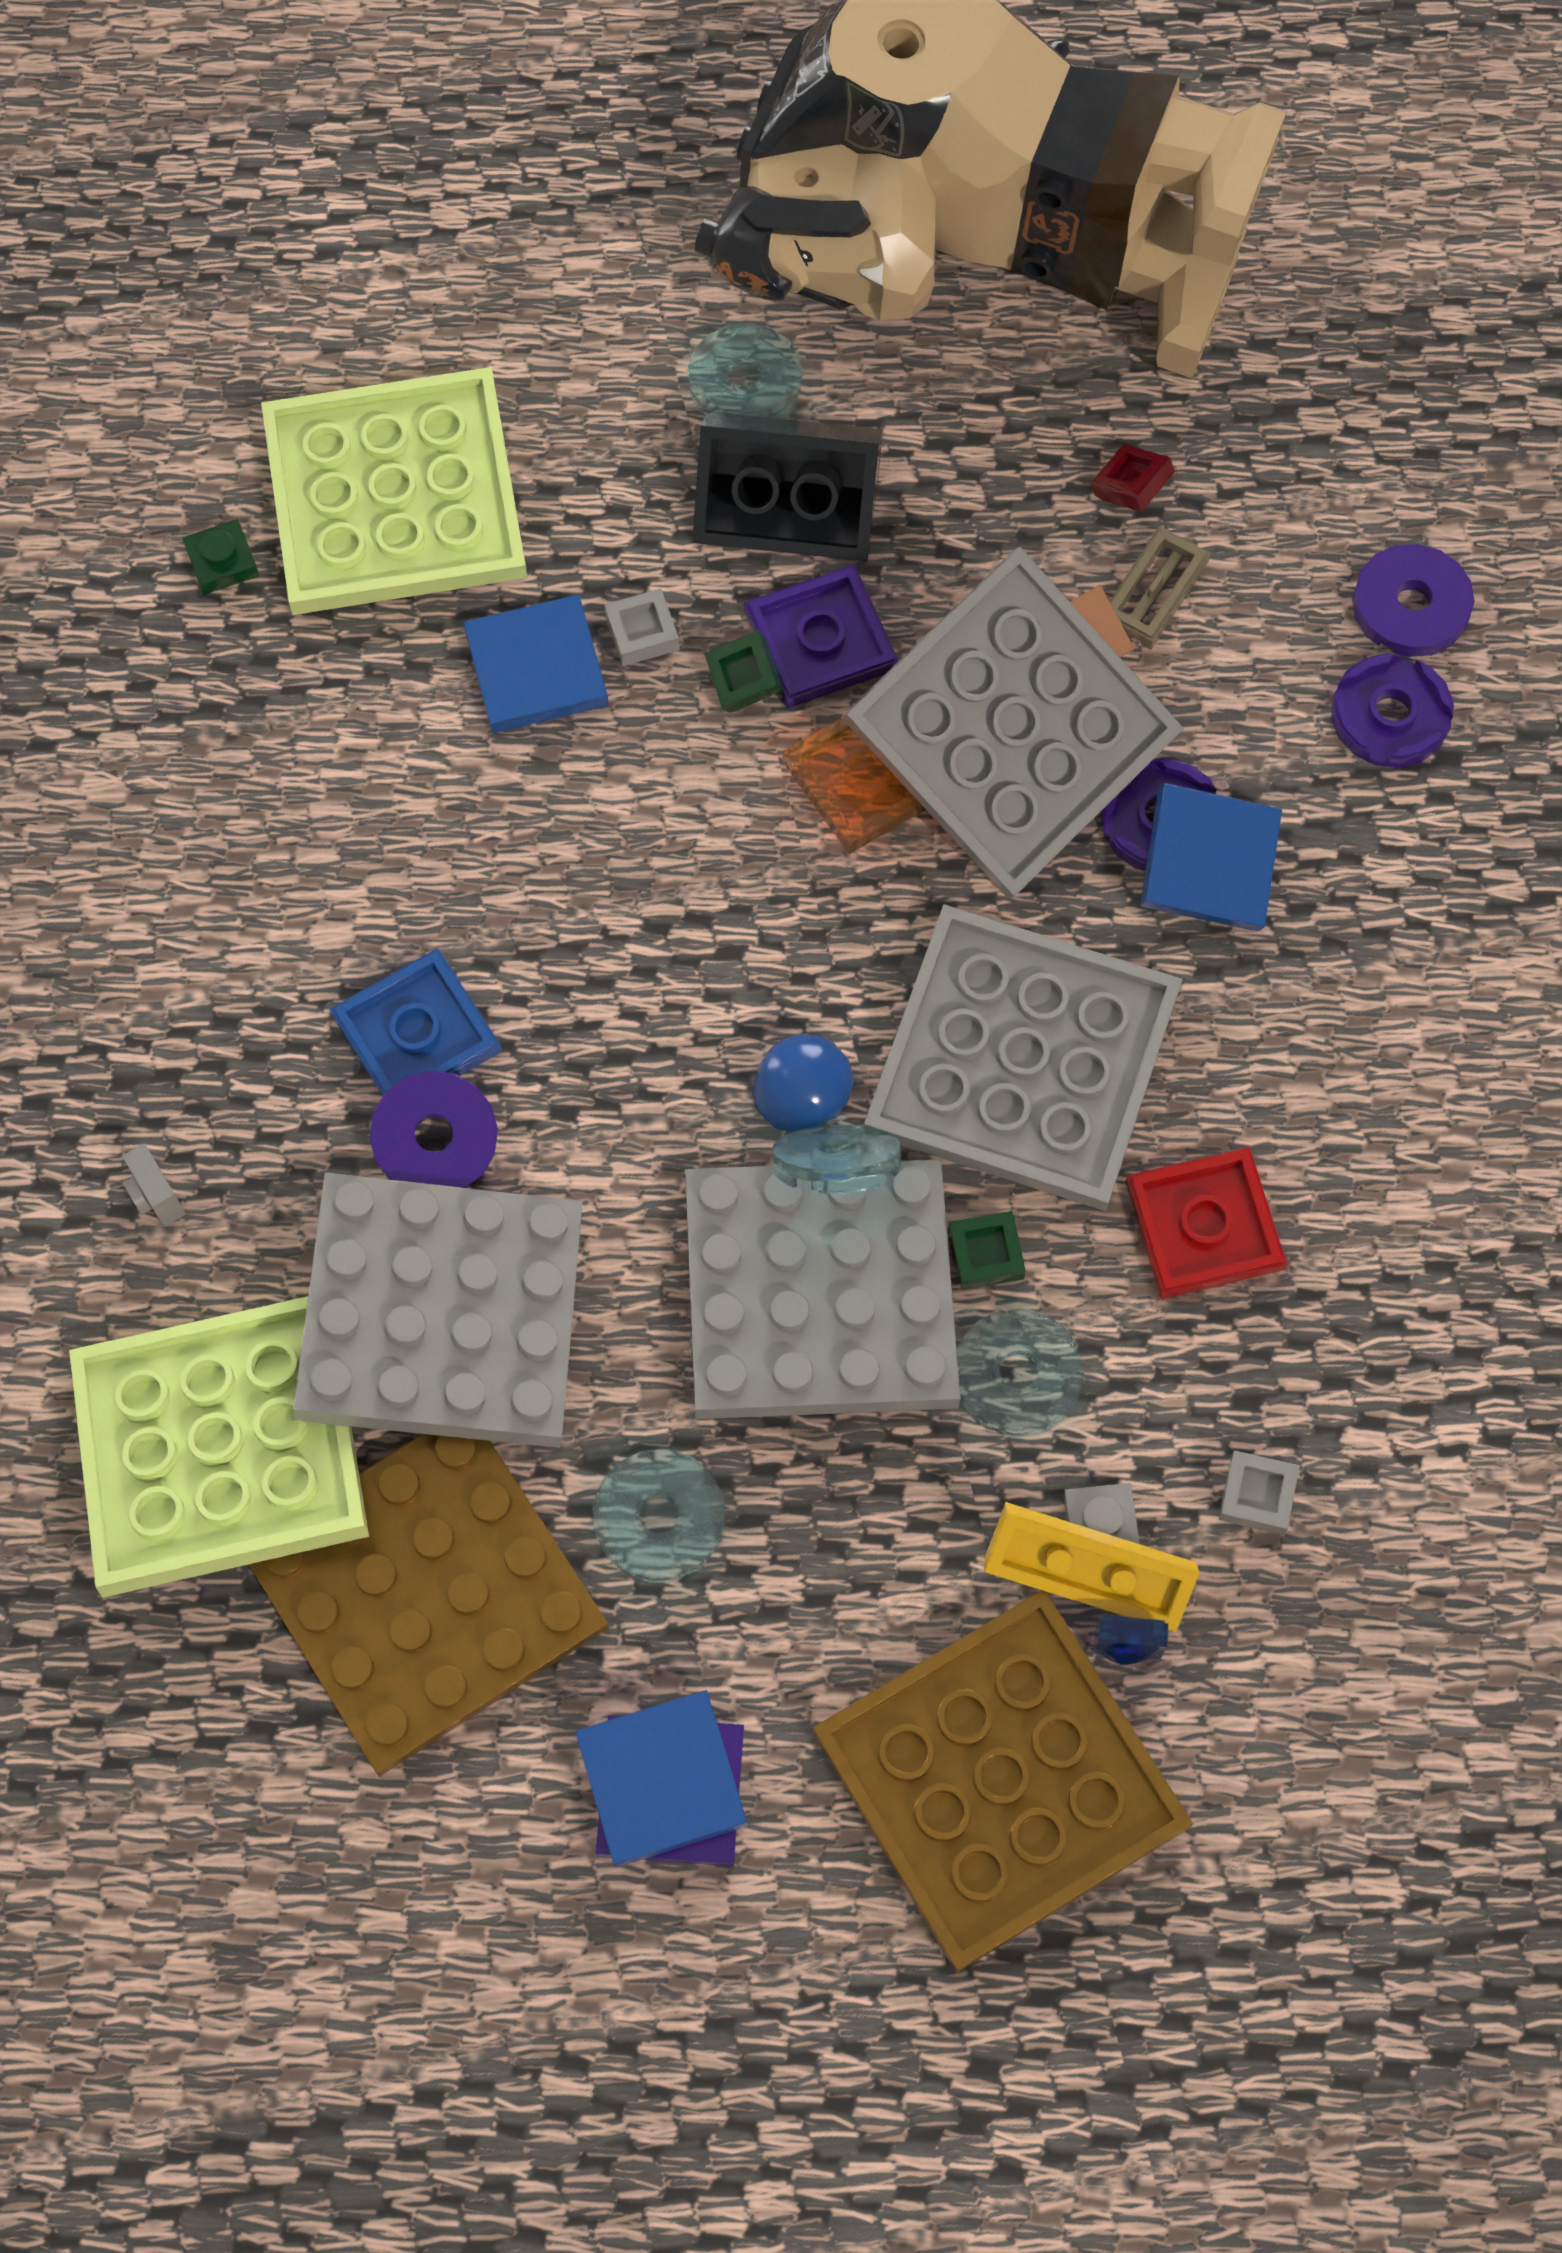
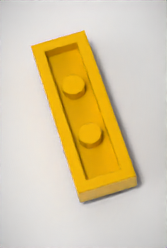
M1005 1502L983 1560L984 1572L1173 1632L1177 1631L1200 1574L1197 1562Z

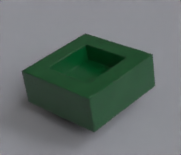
M239 519L182 537L203 595L259 577L256 563Z
M759 630L704 653L721 706L729 713L784 691L767 637Z
M1013 1211L949 1222L948 1232L961 1290L1023 1280L1025 1278L1026 1269Z

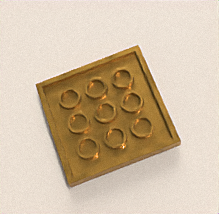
M429 1434L420 1435L359 1474L369 1537L249 1564L379 1777L609 1629V1624L491 1441Z
M1043 1590L812 1728L813 1735L956 1974L1190 1829L1193 1825L1185 1809L1051 1598Z

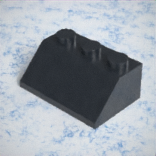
M709 411L700 428L692 543L868 561L878 488L883 429Z

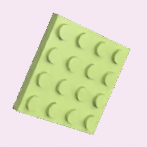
M492 367L261 402L288 600L292 615L527 578Z
M308 1296L69 1350L95 1586L102 1598L369 1537L352 1427L293 1421V1408Z

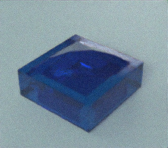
M1103 1615L1102 1618H1099L1094 1630L1093 1654H1101L1109 1661L1120 1665L1137 1664L1151 1659L1161 1660L1167 1648L1168 1623H1165V1620Z

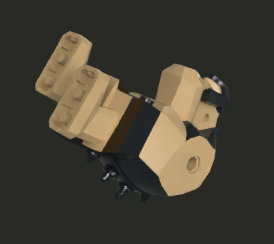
M841 0L837 4L829 6L814 25L800 31L791 40L773 79H767L758 101L757 115L752 126L746 125L737 149L736 158L741 160L740 187L734 193L730 203L722 213L720 221L707 217L704 218L697 234L695 252L711 257L717 272L722 278L734 287L756 297L767 300H783L788 293H795L839 310L854 304L855 308L864 315L878 321L911 318L928 305L934 288L935 249L961 260L1015 271L1031 279L1066 291L1104 310L1108 309L1114 290L1117 289L1158 303L1157 367L1193 378L1240 255L1239 249L1248 229L1246 225L1279 140L1278 134L1287 111L1259 102L1234 114L1180 97L1179 75L1074 66L1065 59L1070 52V46L1067 41L1056 39L1046 42L1019 16L998 0ZM1171 192L1193 195V208Z

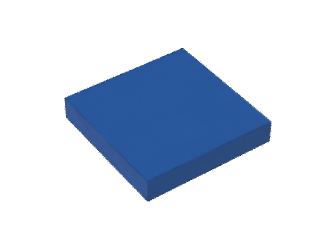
M580 595L463 622L492 734L609 706L607 691Z
M1164 783L1158 788L1140 906L1248 930L1260 931L1263 929L1266 923L1282 809Z
M438 948L329 1009L336 1024L382 1096L388 1089L406 1076L428 1070L454 1073L461 1076L502 1052L497 1038Z
M707 1690L575 1731L615 1868L748 1826Z

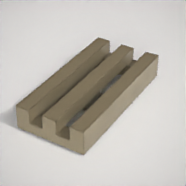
M1158 527L1109 601L1129 639L1133 636L1141 640L1142 646L1152 650L1208 564L1210 552ZM1163 546L1173 550L1132 614L1129 616L1121 612ZM1183 558L1191 559V562L1150 625L1142 623Z

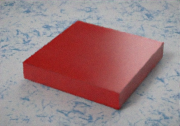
M1250 1147L1127 1175L1125 1183L1160 1299L1285 1270L1287 1262Z

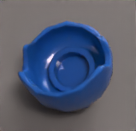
M803 1033L779 1041L766 1053L758 1067L752 1092L758 1112L774 1128L797 1134H809L817 1126L839 1117L843 1107L847 1106L855 1081L849 1059L834 1042L817 1034L810 1036L807 1033Z

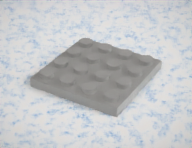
M1020 546L1013 550L841 717L1007 898L1015 897L1184 729Z
M944 904L867 1113L863 1133L1107 1211L1183 979Z
M941 1159L685 1169L695 1419L959 1408L960 1388Z
M325 1172L293 1408V1421L560 1448L563 1433L583 1201Z

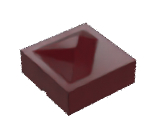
M1123 444L1092 480L1090 485L1094 495L1099 499L1142 512L1175 473L1170 457Z

